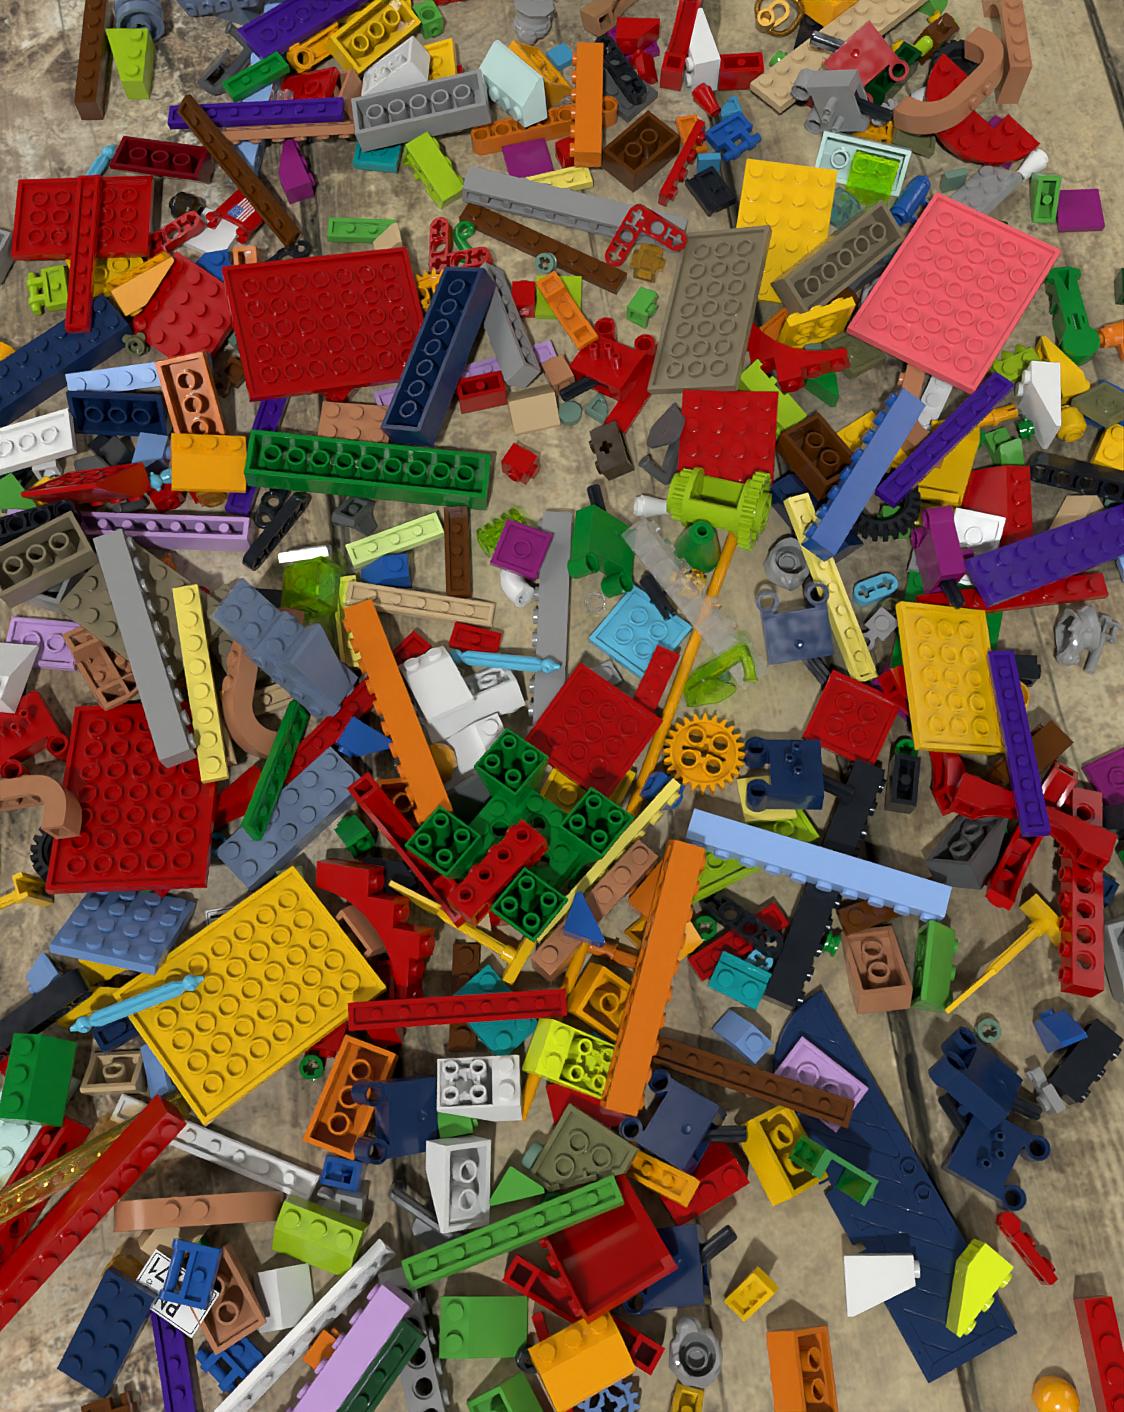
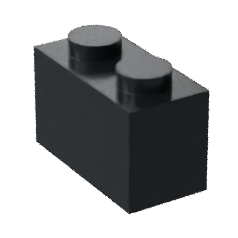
M895 753L890 760L885 801L886 811L911 814L916 808L921 757Z

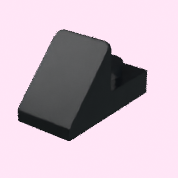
M98 435L87 445L91 452L101 457L109 466L132 463L134 455L115 435L113 437L111 435Z

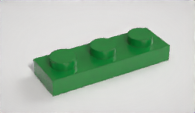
M276 51L221 83L223 89L233 102H238L289 73L290 69L286 61Z

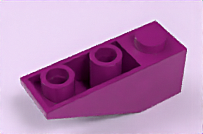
M286 137L283 142L278 175L289 204H293L314 196L312 187L315 186V181L311 172L307 173L305 170L308 169L304 156H299L298 152H301L298 142L294 139L292 140L291 137Z

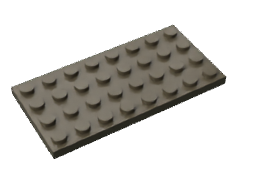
M770 225L687 233L688 241L679 253L647 388L651 395L683 393V390L738 391L772 235Z

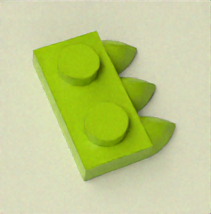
M1016 344L1015 355L1012 352L1003 350L1002 361L996 358L990 367V371L992 374L996 371L1012 383H1015L1022 379V373L1024 370H1027L1031 361H1041V359L1032 347L1027 348L1024 345Z

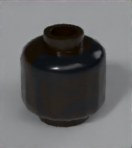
M182 191L173 196L169 202V209L174 219L189 211H195L201 215L204 210L199 197Z

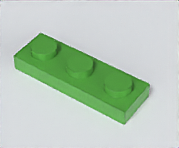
M329 217L327 239L328 242L373 243L389 226L396 223V220Z

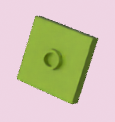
M536 275V282L545 276ZM559 276L581 311L582 276ZM536 285L535 319H557Z

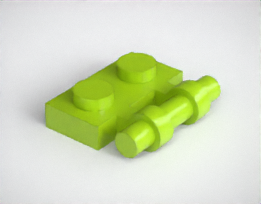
M64 265L41 269V277H36V274L33 272L27 274L26 289L30 294L28 304L32 309L33 315H41L43 305H46L49 312L66 309L68 280ZM41 288L44 289V294H39Z

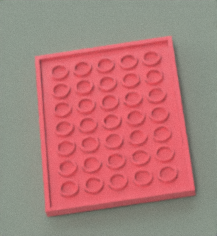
M936 192L850 322L846 333L972 395L989 371L1062 250Z

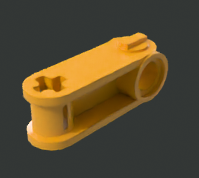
M333 22L304 41L291 46L286 52L288 65L296 70L297 73L303 74L313 69L312 66L329 56L330 52L326 49L325 45L329 37L339 30L338 22ZM299 52L303 56L302 64H300L297 59Z

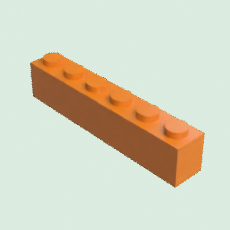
M577 42V52H572V66H576V70H572V84H576V88L571 90V102H576V105L571 106V120H575V124H571L570 139H575V143H570V157H574V167H601L603 43Z

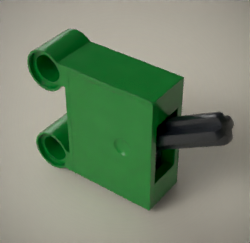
M590 485L587 487V493L591 505L577 510L575 514L571 557L567 562V569L570 576L574 579H580L598 571L604 573L606 577L601 580V590L607 598H612L631 592L633 589L632 569L636 530L607 513L600 485Z

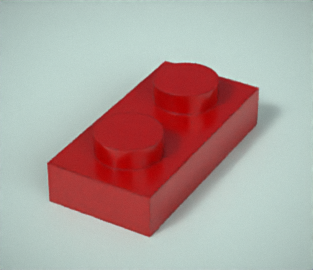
M455 622L448 645L449 648L465 652L469 650L498 653L503 634Z

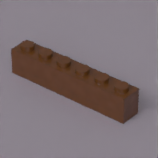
M85 0L74 98L75 106L82 120H104L111 46L105 29H113L114 14L108 0Z

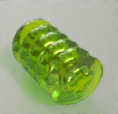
M509 509L508 515L505 513L501 514L500 520L497 518L493 519L492 525L489 523L485 524L484 530L481 528L476 530L477 542L488 558L491 557L489 549L495 551L507 519L527 525L525 519L515 509Z

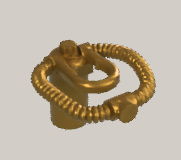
M757 0L756 4H754L757 30L762 33L766 32L776 38L785 37V35L787 36L796 29L795 27L802 21L805 12L801 0H792L798 7L796 19L786 30L776 31L774 27L789 16L790 7L785 0H775L767 8L760 9L763 0ZM777 4H781L785 7V14L774 21L775 17L772 8Z

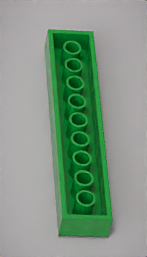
M251 429L244 475L247 485L254 487L446 507L468 506V509L486 511L491 455Z

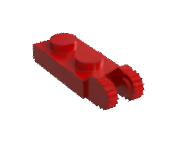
M1004 1211L1003 1213H997L998 1215L995 1219L996 1226H999V1230L1040 1284H1054L1058 1280L1054 1274L1056 1271L1055 1267L1045 1256H1040L1035 1249L1037 1245L1033 1238L1027 1232L1023 1233L1020 1230L1021 1221L1015 1217L1013 1212Z

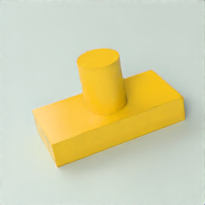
M757 1266L727 1295L723 1302L745 1322L776 1293L779 1286Z

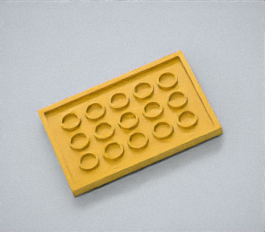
M755 159L746 160L736 228L770 225L772 229L757 302L784 305L771 283L828 237L838 170Z
M904 601L896 604L915 750L993 756L1004 755L1003 740L986 659L988 651H991L985 610L955 609L949 606Z

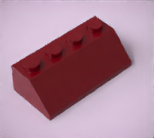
M130 136L122 137L110 163V169L121 172L153 175L155 177L208 184L214 170L211 154L203 146Z

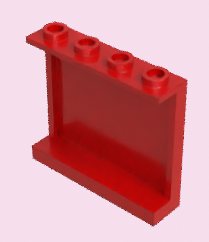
M625 1174L614 1176L624 1205L538 1239L543 1249L548 1247L550 1253L546 1257L554 1271L558 1269L561 1274L557 1277V1280L565 1294L567 1292L571 1294L572 1299L568 1300L572 1311L576 1317L582 1315L587 1324L678 1269Z

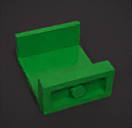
M801 1134L788 1157L819 1179L822 1178L832 1159L846 1167L836 1188L863 1206L872 1198L875 1193V1187L879 1182L804 1134Z

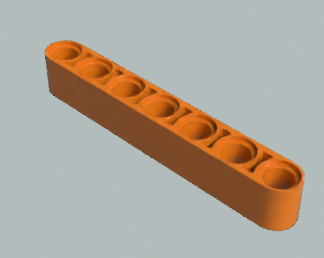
M612 96L602 97V128L613 126L617 122L618 102ZM576 103L547 109L546 119L528 127H523L513 117L473 127L471 130L472 150L477 155H488L501 152L502 146L541 138L549 141L570 136L571 124H575V120H571V106H575Z

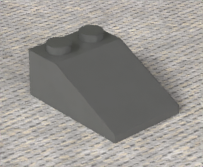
M960 815L925 861L934 882L951 887L981 890L994 872L1008 818L985 817L972 820Z

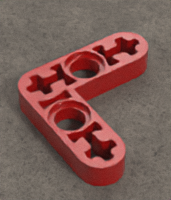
M635 204L627 212L605 252V261L613 267L621 265L641 231L674 251H680L686 246L688 236L683 229L642 204ZM638 210H641V216L644 217V219H639L636 222L635 227L633 225H630L635 217V215L632 212H637ZM655 221H660L664 226V230L660 234L654 233L651 229V225ZM668 227L672 229L670 231L671 235L676 237L677 234H680L682 236L680 239L683 242L682 244L674 245V239L670 236H667L666 240L662 238L667 233ZM624 229L630 230L633 234V238L629 242L621 239L620 234ZM619 244L627 247V250L622 248L618 256L621 260L617 258L613 261L611 259L612 254H610V251L614 253Z
M189 211L151 234L150 257L148 258L151 259L163 251L172 256L170 251L202 232L205 225L204 220L197 212ZM178 230L179 232L177 237L174 239H170V234L173 231Z
M438 217L430 224L428 264L431 272L435 269L436 273L440 274L444 267H456L457 262L461 259H466V262L460 267L480 268L484 262L490 265L493 264V256L486 247L452 252L453 229L449 221L444 217ZM446 244L442 251L436 252V248L439 245Z

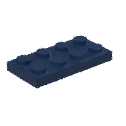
M111 1265L106 1269L57 1369L105 1399L110 1394L159 1294Z

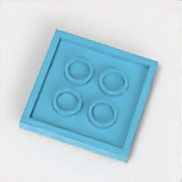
M633 585L632 591L625 594L589 637V642L642 680L657 645L674 652L692 631V626L677 615L672 617L668 609H666V612L671 619L664 621L655 605L650 604L648 595Z

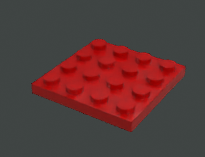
M176 251L172 257L174 260L173 264L147 304L142 307L143 310L136 314L129 327L134 334H137V332L144 333V341L168 358L206 350V354H211V359L213 360L232 330L230 323L231 313L225 285Z
M683 390L681 413L685 417V423L680 434L678 473L683 468L693 470L695 467H700L704 469L706 476L745 484L748 479L753 478L756 471L770 473V486H772L774 482L779 392Z
M580 662L524 740L549 757L548 765L586 792L592 787L609 799L663 723V720Z

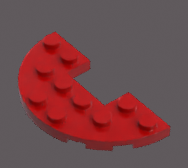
M944 53L937 60L928 76L925 102H934L947 97L968 77ZM975 110L954 127L935 133L938 139L951 152L966 161L971 162L973 160L984 163V166H1002L1004 163L1017 162L1028 156L1029 153L1040 145L1009 114L993 128Z

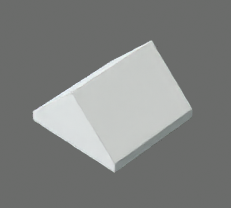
M305 1263L253 1274L255 1294L267 1320L266 1324L259 1327L260 1333L295 1327L315 1306L310 1264Z

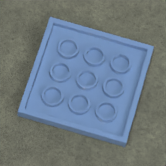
M143 891L87 893L51 941L50 953L155 975L193 915L195 902L169 896L161 898L157 893Z

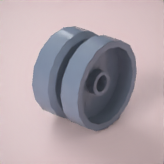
M114 0L116 28H148L153 42L163 35L165 24L161 0Z

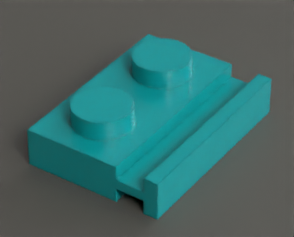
M723 951L706 987L753 1010H757L772 974Z

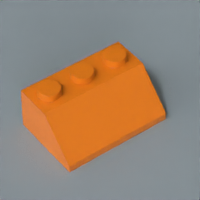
M828 1325L767 1331V1350L773 1389L774 1412H839Z

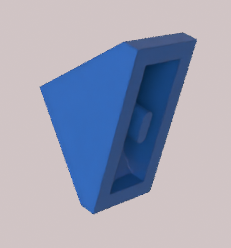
M580 891L575 895L563 929V935L600 948L605 945V939Z
M326 1155L319 1183L361 1192L368 1164Z

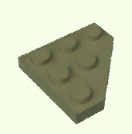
M569 1103L527 1177L549 1192H554L602 1180L611 1175H622L627 1173L640 1148L577 1106Z

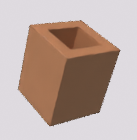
M562 354L557 357H551L541 364L544 376L555 392V397L560 396L559 391L575 382L574 375Z

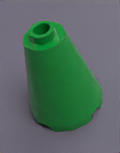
M698 521L676 539L672 553L678 568L685 565L699 569L705 574L713 571L717 566L721 549L713 527L705 521Z

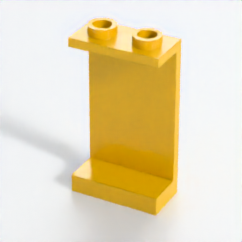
M932 420V423H931L932 433H933L945 420H941V421ZM975 427L944 458L940 469L934 468L918 484V492L921 495L920 502L938 506L950 505L954 509L956 507L961 508L980 443V427Z

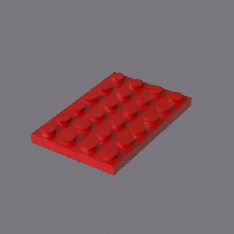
M153 175L102 177L97 258L150 257L155 184ZM78 178L18 179L11 257L14 261L71 259Z

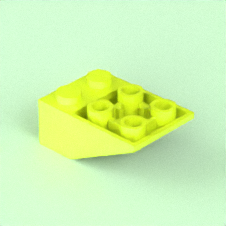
M539 1018L521 1070L601 1100L615 1045L557 1020Z
M974 1238L956 1260L946 1328L960 1338L963 1334L968 1335L974 1329L977 1323L974 1319L981 1310L985 1312L989 1309L995 1299L993 1294L999 1287L1002 1289L1009 1283L1012 1278L1010 1272L1014 1268L989 1245Z

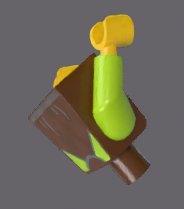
M939 10L934 11L933 16L927 17L930 25L922 31L913 44H910L922 51L919 61L921 66L934 57L939 46L942 47V44L945 42L950 43L959 32L958 21L948 13H944L941 16ZM898 39L895 41L896 43L890 44L893 52L903 43V39Z

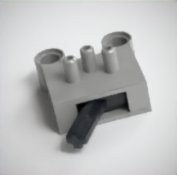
M805 68L799 72L791 88L792 95L798 100L804 101L812 96L815 105L805 121V128L813 134H820L825 129L832 130L833 133L866 131L872 117L889 123L893 116L892 110L868 101L857 69L813 71Z

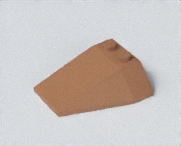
M81 626L62 634L79 672L99 706L105 711L129 701L138 693L133 671L127 660Z

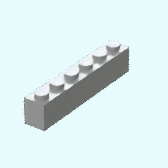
M484 262L480 268H484L496 284L483 317L484 328L488 333L490 344L495 352L504 381L510 386L524 389L541 370L502 269Z

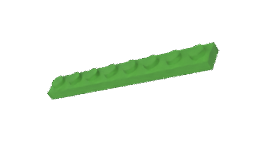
M614 1175L402 1260L409 1289L411 1291L624 1205Z

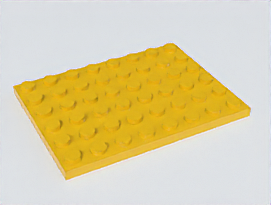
M291 866L170 952L155 975L141 973L112 993L117 1002H120L169 982L183 981L184 977L189 974L204 976L205 980L195 990H185L180 996L131 1014L128 1018L199 1120L206 1127L348 1020V1003L373 1001L385 992L387 988L294 866Z

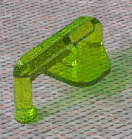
M737 644L690 676L683 691L687 707L719 703L732 696L737 690L735 684L718 678V676L740 662L745 674L743 681L746 683L758 681L753 659L746 644Z

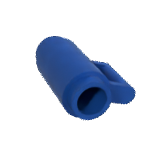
M927 175L914 177L891 207L890 212L899 226H903L908 222L915 225L919 218L914 213L920 205L926 208L930 201L925 198L931 185Z

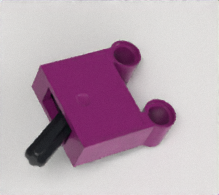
M950 505L926 508L922 513L924 526L912 528L911 542L915 550L924 593L944 592L950 605L955 609H960L961 606L965 605V599L957 584L966 574V567L963 563L966 559L974 557V550L972 548L968 549L966 546L960 547L954 522V513Z

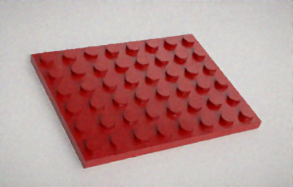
M407 247L222 266V276L250 402L399 382L424 320Z
M181 702L182 711L186 710L191 723L187 725L188 731L194 735L190 702ZM142 703L121 704L108 711H105L99 705L75 706L62 786L71 791L78 799L82 811V823L79 836L63 839L53 838L45 891L48 894L207 888L218 781L204 784L201 781L197 748H194L197 758L170 768H166L159 761Z

